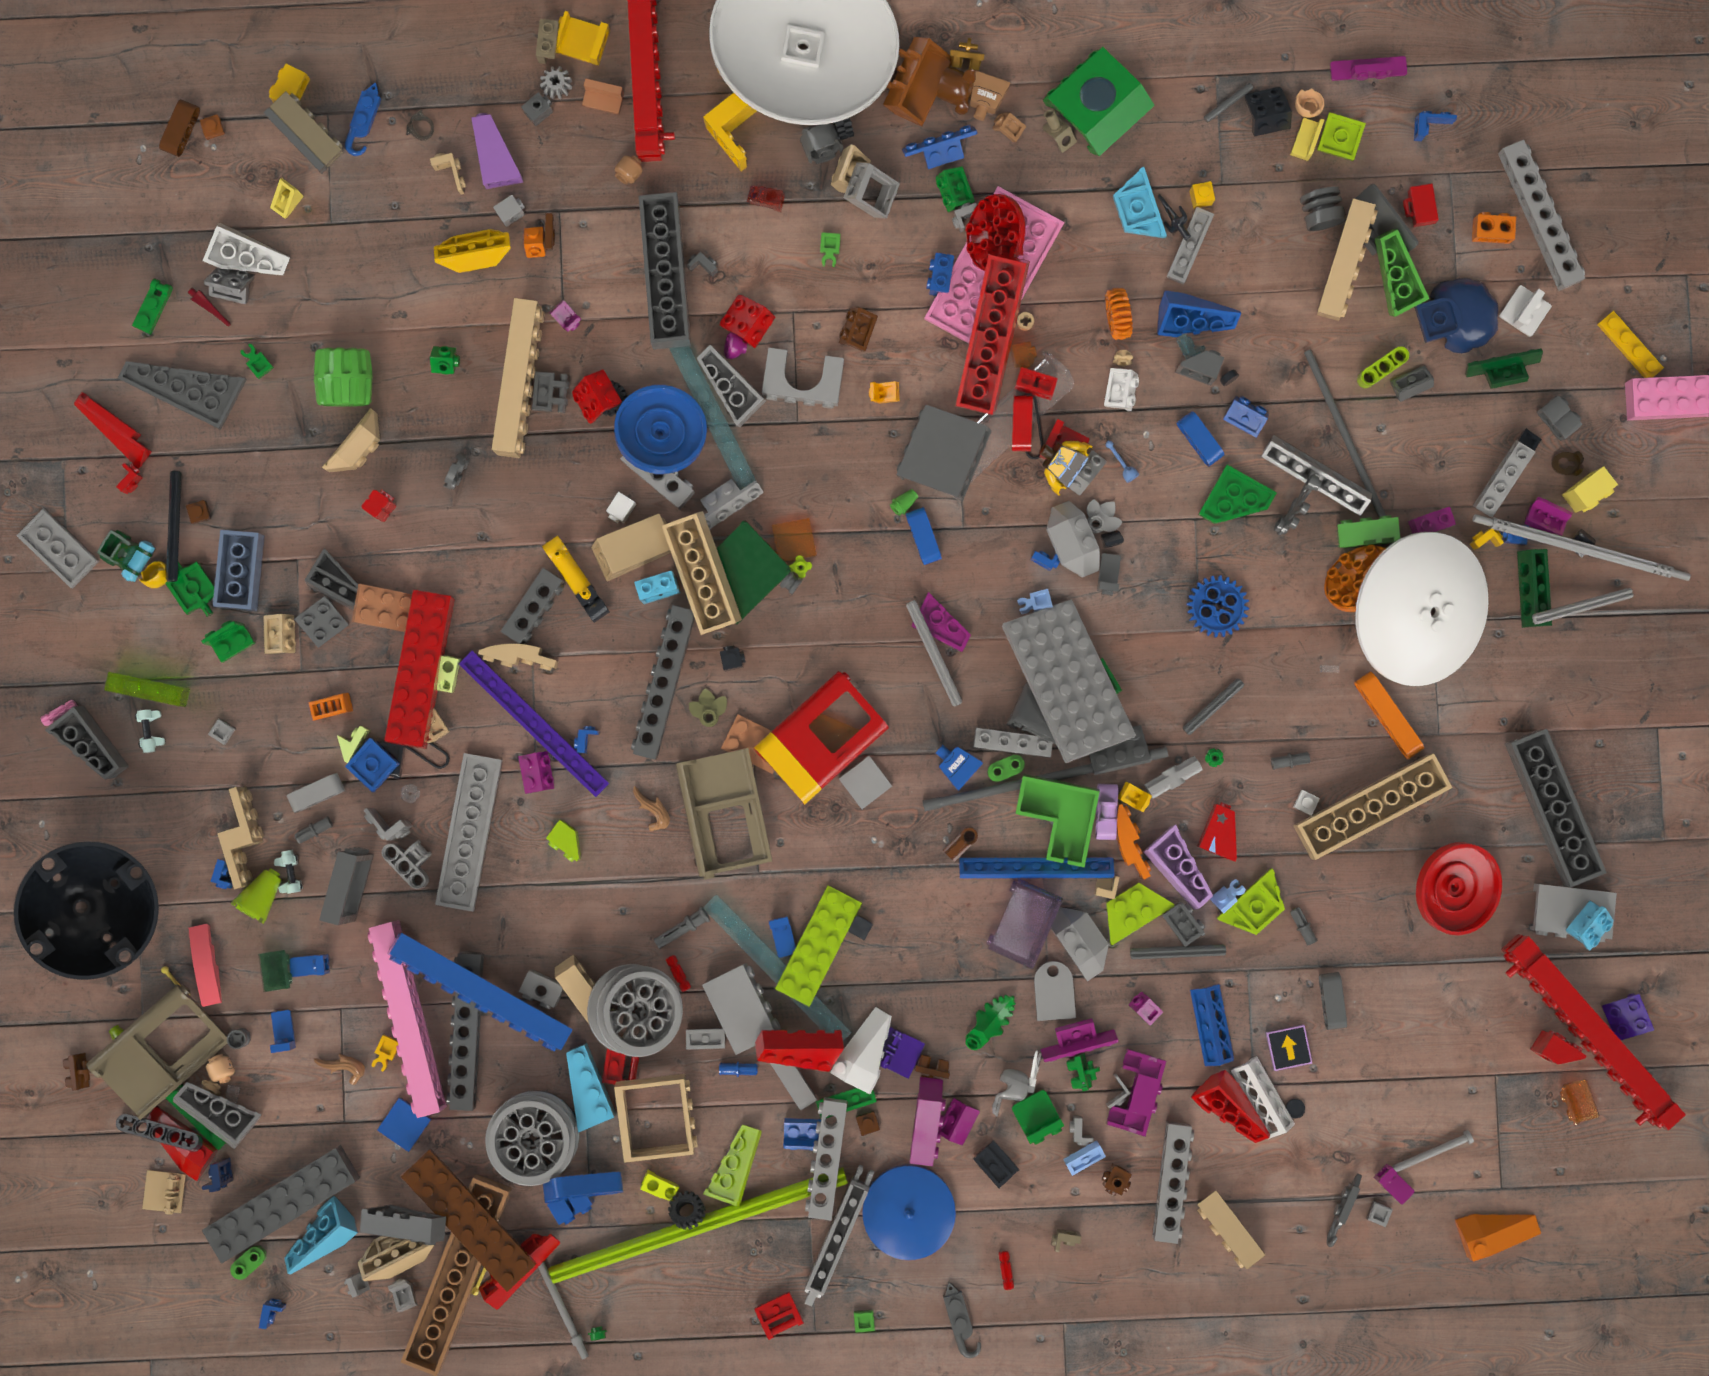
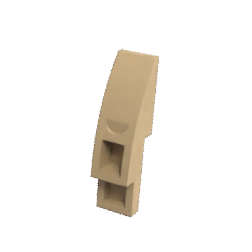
M501 644L481 649L478 654L483 655V660L494 662V659L501 661V665L511 668L513 664L518 666L520 658L522 659L521 663L531 666L533 662L538 663L540 668L551 671V668L557 669L558 661L541 656L542 648L531 645Z

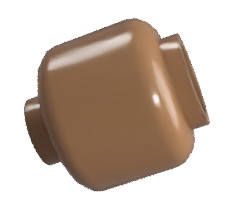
M634 155L632 157L623 156L614 168L616 178L623 184H633L643 172L640 159Z

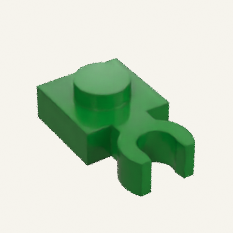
M248 344L251 352L249 354H246L243 350L240 352L245 358L250 359L246 363L258 379H261L274 367L262 352L256 354V348L252 344Z

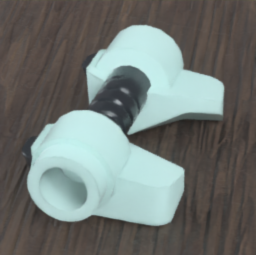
M140 710L135 714L137 722H142L143 738L140 739L138 745L143 749V753L155 752L156 746L165 744L164 738L151 736L150 722L162 716L161 711Z
M293 850L281 852V858L274 860V866L286 867L288 882L278 887L279 892L287 894L300 892L303 889L302 881L296 880L294 866L298 864L297 855L293 854Z

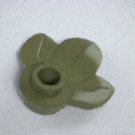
M707 689L702 691L698 702H689L691 714L699 718L700 722L706 727L716 725L719 716L727 708L725 696L715 699L714 695ZM707 714H712L713 719L711 721L706 720Z

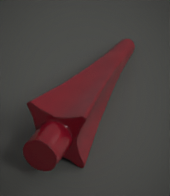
M193 287L188 291V294L192 297L190 300L213 314L226 326L229 327L231 325L202 291L198 290L197 292Z

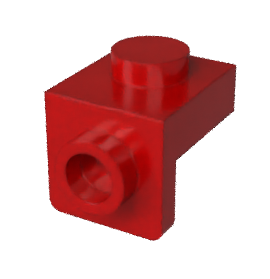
M124 462L122 466L129 473L116 487L121 492L128 494L138 487V483L143 477L139 474L140 470L131 463L129 465Z

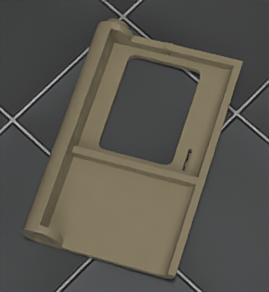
M177 984L86 1064L90 1072L97 1078L101 1077L135 1112L139 1120L227 1044V1034L189 995L191 992L185 985L180 986ZM185 1004L210 1029V1032L173 1065H168L147 1044L145 1038Z

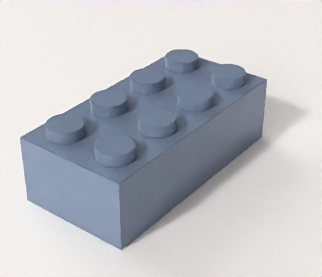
M220 530L213 597L214 607L257 611L264 535L254 532Z

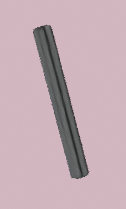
M1225 945L1130 949L1131 959L1226 955Z

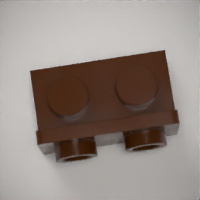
M860 307L851 308L846 314L845 326L840 331L839 343L865 352L878 316Z

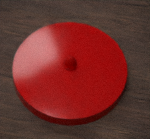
M1466 842L1450 843L1436 850L1424 863L1416 884V901L1422 917L1434 929L1449 935H1466L1485 925L1495 913L1502 894V875L1494 857L1485 849Z

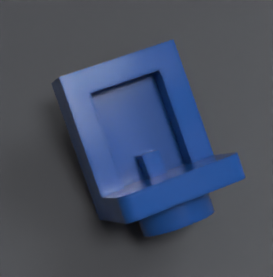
M584 726V730H578V737H575L574 749H577V753H587L588 734L599 735L600 731H595V727Z

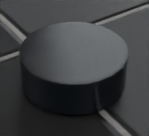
M1233 369L1220 378V382L1225 387L1236 380L1239 374Z

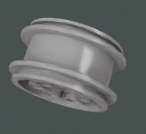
M638 964L620 965L601 976L590 993L587 1006L588 1022L598 1041L612 1051L632 1057L649 1056L665 1048L677 1034L683 1015L682 998L672 979L656 968ZM631 981L633 992L629 991L626 982ZM642 987H645L646 993L644 996L640 995V990ZM625 994H627V998L625 1000L626 1004H623L622 998ZM659 999L660 1006L656 1009L654 1003ZM611 1003L618 1005L617 1009L619 1010L610 1011ZM634 1006L637 1007L635 1013H632ZM624 1014L623 1023L620 1024L619 1017ZM656 1018L657 1022L652 1028L651 1022ZM639 1026L640 1031L638 1035L635 1036L633 1032L634 1028ZM624 1027H627L622 1038L617 1035Z
M528 1091L512 1097L494 1113L486 1130V1151L491 1164L504 1178L524 1186L541 1185L549 1182L550 1179L558 1177L570 1164L578 1148L579 1133L574 1113L563 1100L547 1092ZM539 1109L546 1111L541 1121L537 1120ZM512 1114H516L519 1125L510 1118ZM524 1116L532 1118V1125L524 1123ZM543 1123L550 1125L551 1131L549 1133L542 1131L541 1126ZM509 1128H514L517 1131L516 1137L509 1136ZM562 1132V1139H551L552 1134ZM532 1133H533V1136L539 1137V1138H537L534 1142H533L532 1139H526V1138H528ZM503 1140L512 1142V1144L504 1146ZM544 1144H552L553 1152L545 1151ZM511 1148H517L520 1155L518 1157L512 1156L510 1153ZM530 1155L537 1157V1164L529 1162L528 1158ZM542 1155L548 1157L552 1162L546 1165ZM521 1157L525 1158L524 1166L518 1164Z

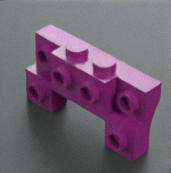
M1126 1049L1122 1068L1134 1071L1136 1075L1126 1109L1115 1105L1111 1107L1106 1121L1107 1125L1146 1137L1152 1113L1155 1114L1158 1103L1155 1102L1157 1094L1160 1095L1163 1084L1161 1079L1166 1060Z

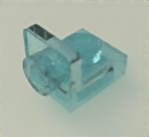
M1186 333L1179 336L1176 340L1186 360L1204 352L1206 349L1205 345L1194 350V342L1191 337H1187Z

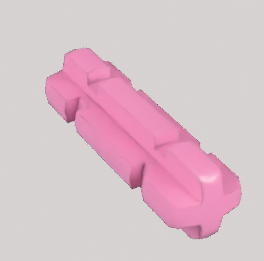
M69 700L65 705H61L50 711L49 714L43 715L40 718L44 726H49L73 706H77L76 702Z

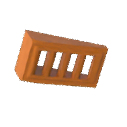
M342 693L308 702L313 721L353 711L349 693ZM333 700L335 701L337 711H335ZM325 702H327L329 713H327ZM317 704H320L322 715L319 714Z

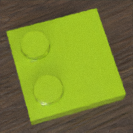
M1329 112L1317 151L1354 161L1366 123Z

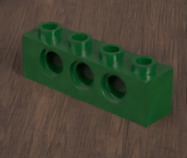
M1548 549L1517 551L1522 628L1552 626V620L1534 624L1532 619L1533 614L1551 609Z

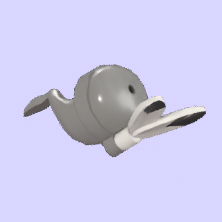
M1036 1050L1034 1055L1031 1078H1028L1022 1071L1015 1069H1006L1002 1072L1000 1081L1007 1084V1089L998 1093L992 1105V1112L995 1116L998 1117L1002 1099L1022 1101L1025 1099L1027 1092L1034 1093L1036 1076L1042 1057L1038 1050Z

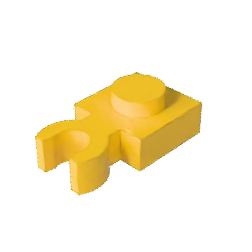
M385 1034L382 1035L374 1052L379 1057L372 1062V1067H375L377 1062H381L383 1064L381 1071L383 1072L387 1069V1059L394 1060L397 1053V1040Z

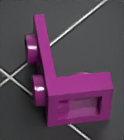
M1388 1164L1373 1177L1401 1205L1415 1192Z

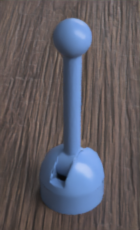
M1107 441L1106 447L1111 449L1124 468L1123 478L1127 483L1131 482L1140 475L1134 467H1127L1113 447V442Z

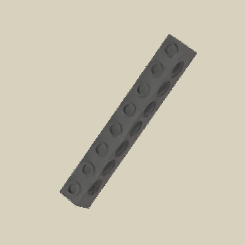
M672 605V609L667 611V628L663 627L661 633L663 643L662 646L657 648L656 657L659 658L657 665L654 664L652 667L651 675L653 680L652 683H648L646 694H649L647 702H643L641 712L644 713L643 718L638 720L636 731L639 733L637 739H633L631 750H634L633 754L654 760L658 758L695 619L692 610ZM675 622L683 624L681 631H673V624ZM675 640L678 643V647L671 651L668 649V643ZM665 659H671L673 661V665L670 669H665L663 667V661ZM661 677H666L668 680V684L664 688L658 686V680ZM655 696L663 698V703L660 706L653 704ZM651 714H656L658 717V721L654 725L648 722V717ZM649 732L653 735V740L651 743L646 744L643 741V736Z
M458 953L454 963L463 968H470L472 973L483 978L484 954ZM455 993V996L452 997V1007H455L454 1015L451 1016V1027H454L453 1034L450 1035V1046H453L452 1054L449 1055V1065L452 1067L451 1073L448 1074L450 1093H447L446 1102L449 1104V1110L473 1111L476 1108L481 1011L474 1008L475 1003L470 1002L469 1004L458 999L459 994ZM463 1007L470 1009L469 1017L463 1016L461 1012ZM462 1026H466L469 1029L468 1036L461 1034L460 1029ZM460 1046L467 1047V1055H462L460 1053ZM459 1065H464L467 1068L466 1075L459 1073ZM458 1085L465 1086V1094H460L458 1092Z

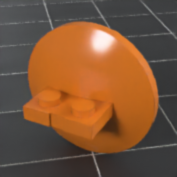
M1371 544L1340 555L1335 564L1327 571L1324 584L1325 595L1335 608L1345 612H1356L1358 594L1365 575L1376 558L1386 548ZM1338 562H1341V567L1337 569L1335 567Z

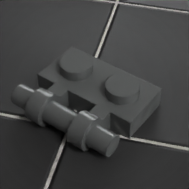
M535 372L532 410L552 412L553 405H558V413H565V408L568 406V399H566L567 389H569L568 375L561 374L560 381H555V373ZM554 388H559V398H553Z

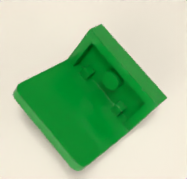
M1040 1090L1012 1106V1111L1030 1144H1039L1045 1140V1136L1049 1134L1052 1136L1056 1135L1064 1127L1045 1090Z

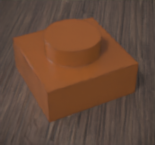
M218 114L200 120L204 136L207 140L225 134Z

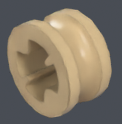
M1028 312L1021 313L1017 318L1018 328L1023 331L1032 328L1034 324L1032 314ZM1024 317H1028L1027 320L1030 319L1031 321L1027 326H1023V323H1020V320H1023Z

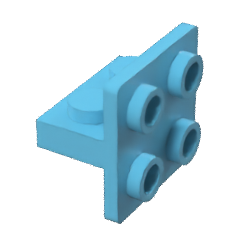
M1589 901L1568 926L1566 932L1583 943L1586 949L1590 951L1599 944L1603 934L1612 928L1614 920L1604 906L1599 907L1592 901Z

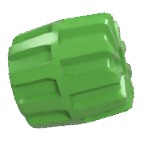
M343 347L316 350L314 384L317 404L321 406L369 405L371 403L373 381L370 352L363 348L344 349Z

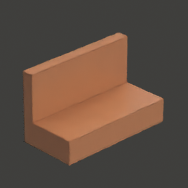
M585 79L584 88L586 91L582 106L619 115L624 97L623 88Z

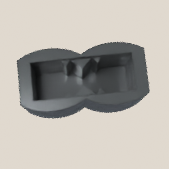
M1556 396L1540 408L1537 414L1555 437L1562 441L1582 426L1581 417L1576 412H1572L1568 407V401L1564 397Z

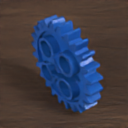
M1221 575L1218 576L1217 580H1215L1214 576H1211L1210 582L1204 578V585L1198 582L1196 584L1198 590L1192 588L1191 591L1194 595L1188 596L1192 602L1186 604V606L1191 607L1187 614L1193 615L1189 621H1196L1193 627L1200 626V633L1207 630L1206 636L1213 632L1214 638L1218 636V633L1225 637V631L1229 635L1233 634L1232 628L1238 631L1239 627L1237 624L1244 625L1241 618H1247L1248 615L1244 611L1249 610V607L1244 606L1249 600L1243 599V596L1247 593H1240L1242 586L1236 588V580L1229 583V577L1222 581ZM1211 589L1216 592L1215 599L1208 597V590ZM1227 596L1233 597V606L1227 605L1225 601ZM1202 600H1205L1211 604H1216L1219 602L1220 607L1231 609L1234 611V613H1230L1224 609L1216 611L1215 606L1202 603ZM1205 607L1210 610L1209 617L1202 616V608ZM1220 614L1227 615L1228 622L1226 624L1220 622Z

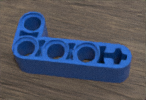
M621 1172L557 1177L543 1184L545 1203H555L570 1198L611 1195L624 1192Z

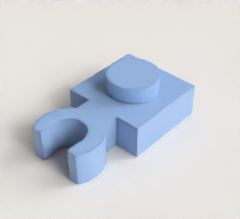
M1048 589L1030 593V599L1020 598L1017 600L1019 605H1026L1024 608H1020L1021 614H1027L1031 609L1037 612L1053 607Z
M1237 879L1230 883L1228 889L1223 886L1210 898L1212 903L1223 914L1238 901L1236 896L1242 895L1246 891L1243 885L1236 889L1240 884Z

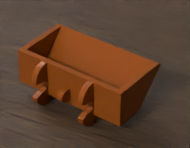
M914 37L907 52L899 49L898 55L904 60L902 65L897 68L898 73L893 82L890 81L886 87L890 90L883 106L895 115L923 126L937 96L943 71L946 67L951 66L952 57L930 38Z

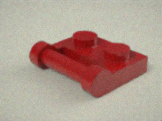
M607 1048L602 1083L615 1085L619 1081L636 1080L639 1057L631 1058L629 1078L623 1079L626 1055Z
M790 1291L754 1308L768 1340L797 1324L798 1326L804 1324V1320ZM791 1313L793 1314L794 1318L770 1328V1323Z

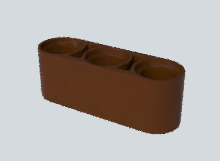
M182 99L177 102L160 140V150L177 157L182 155L199 117V106Z

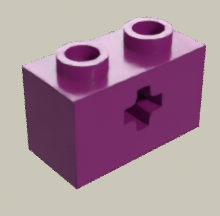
M1450 506L1408 521L1412 534L1438 532L1456 525Z

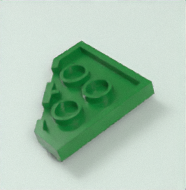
M1226 465L1198 515L1213 524L1265 511L1269 508L1277 492L1233 467Z

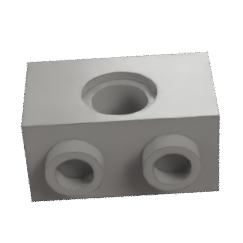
M532 969L528 971L519 992L523 993L522 997L530 1001L536 999L540 1001L541 1006L547 1009L557 1006L564 991L558 981ZM539 985L546 987L545 995H540L537 992Z

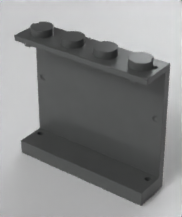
M925 405L924 410H921L919 413L917 427H914L912 430V439L905 447L904 458L897 466V476L901 480L908 479L947 493L963 502L992 431L986 425Z

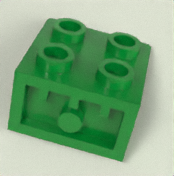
M231 620L221 625L222 628L218 631H210L205 635V639L201 640L204 645L213 648L221 663L226 662L256 643L244 623Z

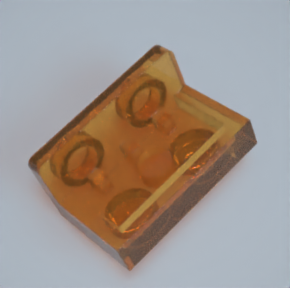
M1587 1079L1563 1085L1560 1096L1563 1103L1566 1102L1567 1116L1570 1121H1573L1574 1126L1579 1125L1583 1121L1599 1118L1600 1115Z

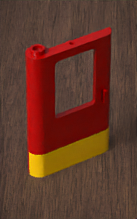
M838 671L753 748L774 769L804 805L889 729L886 722L851 684V678L846 672L841 673ZM844 692H848L869 715L870 721L835 753H831L811 731L809 724Z

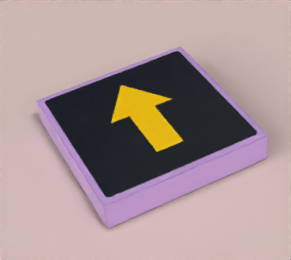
M1304 1025L1265 1032L1274 1071L1312 1064Z

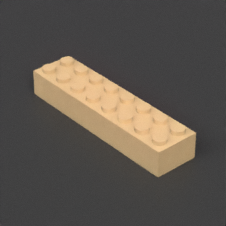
M514 298L492 443V450L499 456L520 458L521 454H524L525 451L523 437L527 435L528 424H526V417L530 416L531 405H528L529 397L532 398L534 388L531 386L532 379H535L536 367H534V363L539 357L537 343L541 341L542 330L539 329L540 323L544 322L545 316L542 307L537 301Z
M1427 754L1293 826L1310 858L1317 860L1451 789L1452 786L1435 754Z

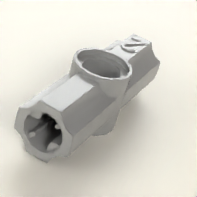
M1193 756L1181 764L1174 765L1163 771L1160 776L1144 784L1153 799L1169 789L1172 790L1186 782L1185 780L1203 769L1196 757Z

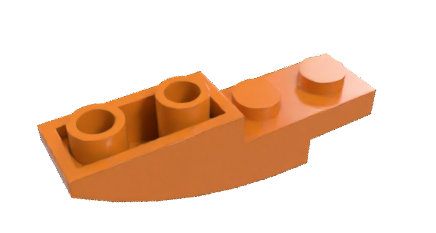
M1118 804L1116 837L1122 858L1126 866L1134 863L1141 879L1145 880L1151 876L1149 873L1151 868L1147 861L1143 862L1140 856L1143 853L1139 845H1134L1133 843L1140 838L1138 835L1140 830L1136 823L1132 824L1129 818L1132 815L1128 807Z

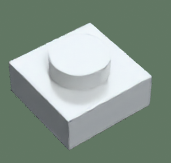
M1301 790L1293 807L1312 816L1320 798Z

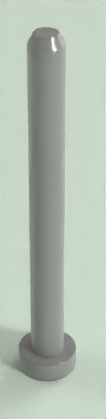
M1469 1130L1463 1132L1464 1135L1393 1165L1392 1168L1399 1172L1466 1142L1468 1144L1474 1143L1473 1137Z

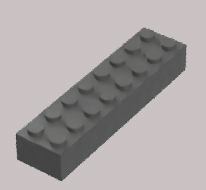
M677 192L639 196L651 345L653 350L691 346Z
M1540 729L1505 743L1563 886L1573 887L1607 873L1548 730Z
M339 1145L210 1224L202 1232L222 1264L360 1179V1176L342 1146Z

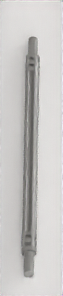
M1474 514L1472 519L1473 522L1490 526L1494 530L1664 577H1675L1689 581L1691 577L1690 573L1675 570L1672 566L1495 517L1491 519Z

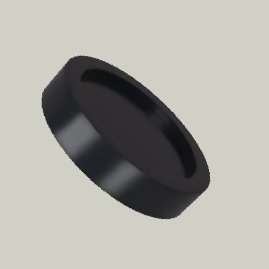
M1291 1099L1287 1102L1286 1109L1291 1118L1297 1119L1304 1115L1305 1105L1301 1100Z

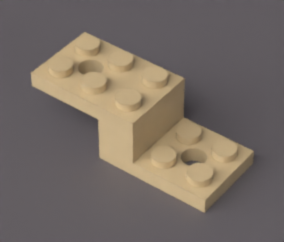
M247 787L229 789L240 827L217 833L234 889L246 888L253 881L250 870H247L245 864L247 863L246 854L241 849L263 842L262 838L264 837L262 828L258 827L257 811L251 804L253 800L250 790H247Z

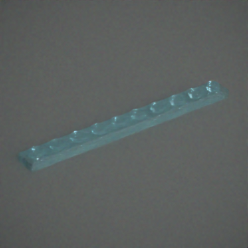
M690 347L669 348L693 398L705 415L706 424L739 490H742L756 481Z
M716 894L703 909L778 984L787 965ZM816 995L810 1007L791 998L821 1030H825V1033H834V1030H841L843 1041L852 1033Z

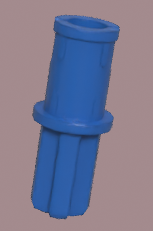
M739 1061L737 1063L719 1064V1075H737L739 1077V1075H757L758 1073L757 1064L739 1063Z

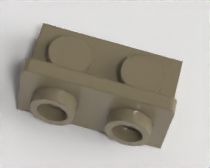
M540 19L536 48L538 63L546 64L547 58H555L559 27L557 20Z

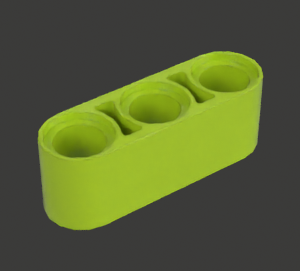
M1405 347L1395 348L1362 371L1357 378L1358 385L1362 388L1373 386L1402 366L1409 359V351ZM1395 353L1402 355V361H1398L1395 358ZM1380 363L1386 365V367H1387V371H1386V372H1383V371L1380 370V368H1379V364H1380ZM1364 374L1371 376V383L1364 380Z

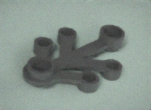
M1314 474L1309 476L1299 497L1293 500L1286 517H1280L1277 521L1274 531L1279 536L1283 533L1286 534L1290 527L1293 529L1297 527L1300 519L1294 515L1298 513L1305 515L1309 510L1310 504L1304 501L1311 491H1317L1322 481L1319 480L1318 476Z

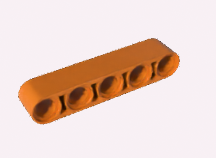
M1371 671L1354 682L1359 693L1406 759L1409 760L1424 749V745Z

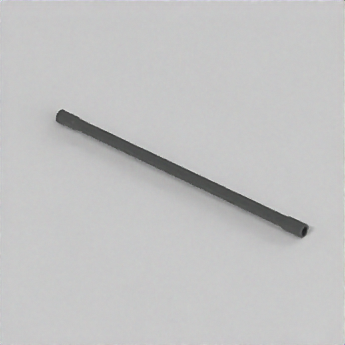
M1166 746L1148 750L1151 761L1168 757ZM1087 764L1036 777L1059 781L1094 772L1092 765ZM1022 779L949 796L922 800L924 811L1019 790Z

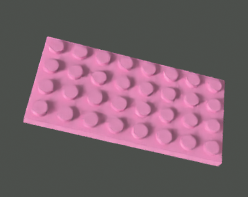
M998 186L994 194L1007 195L1013 198L1021 207L1025 219L1023 256L1017 257L1030 261L1022 295L1023 299L1062 229L1064 222ZM966 242L953 266L949 293L938 292L924 319L969 344L985 271L978 268L972 261L966 250Z

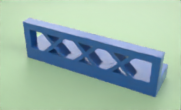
M1220 985L1191 989L1190 993L1205 1066H1220L1234 1061ZM1212 990H1214L1215 995L1214 1001L1212 1000L1210 992ZM1216 1010L1218 1011V1019L1215 1018ZM1219 1030L1222 1031L1221 1039L1219 1038ZM1223 1048L1225 1049L1226 1057H1227V1058H1225V1059L1223 1058V1053H1222Z

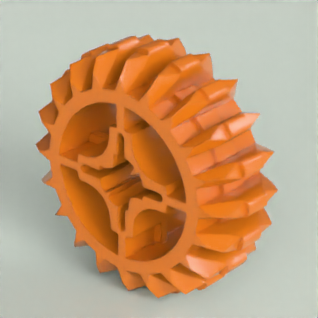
M1124 288L1107 290L1105 306L1110 333L1115 340L1129 338L1133 333V322L1126 290Z

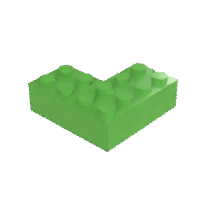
M1023 774L1016 814L1053 822L1046 860L1063 863L1064 857H1067V864L1085 867L1100 789Z

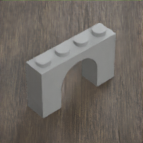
M768 348L762 395L766 396L767 400L777 401V398L785 399L787 403L801 401L804 405L815 406L816 403L822 404V407L833 409L834 406L838 407L844 358L825 356L823 374L818 385L810 390L801 391L790 386L785 378L788 351Z

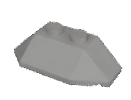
M1070 501L1052 507L1046 531L1061 565L1082 578L1098 572L1100 548L1085 514Z
M1058 907L1043 917L1087 982L1103 971L1109 944L1087 912Z

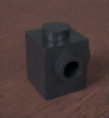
M734 645L723 647L724 651H720L723 670L726 672L744 668L743 663L746 662L744 651L740 652V649L735 648Z

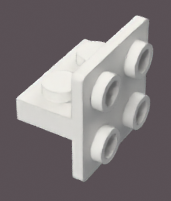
M1520 285L1499 317L1531 337L1552 306L1542 299L1545 294L1542 290L1538 289L1533 293Z

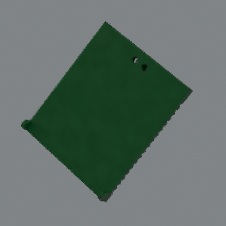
M743 520L716 548L742 620L793 570L746 520Z

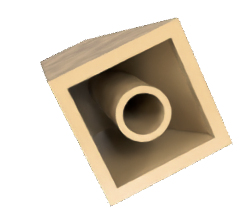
M660 514L596 539L591 548L607 582L671 553L662 525L667 523L664 518H661Z

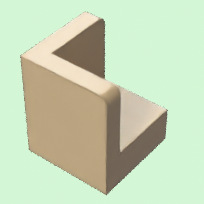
M1114 875V878H1097L1094 895L1115 899L1119 876Z

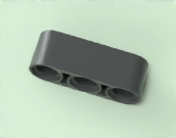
M1340 973L1319 974V986L1326 1029L1347 1028Z

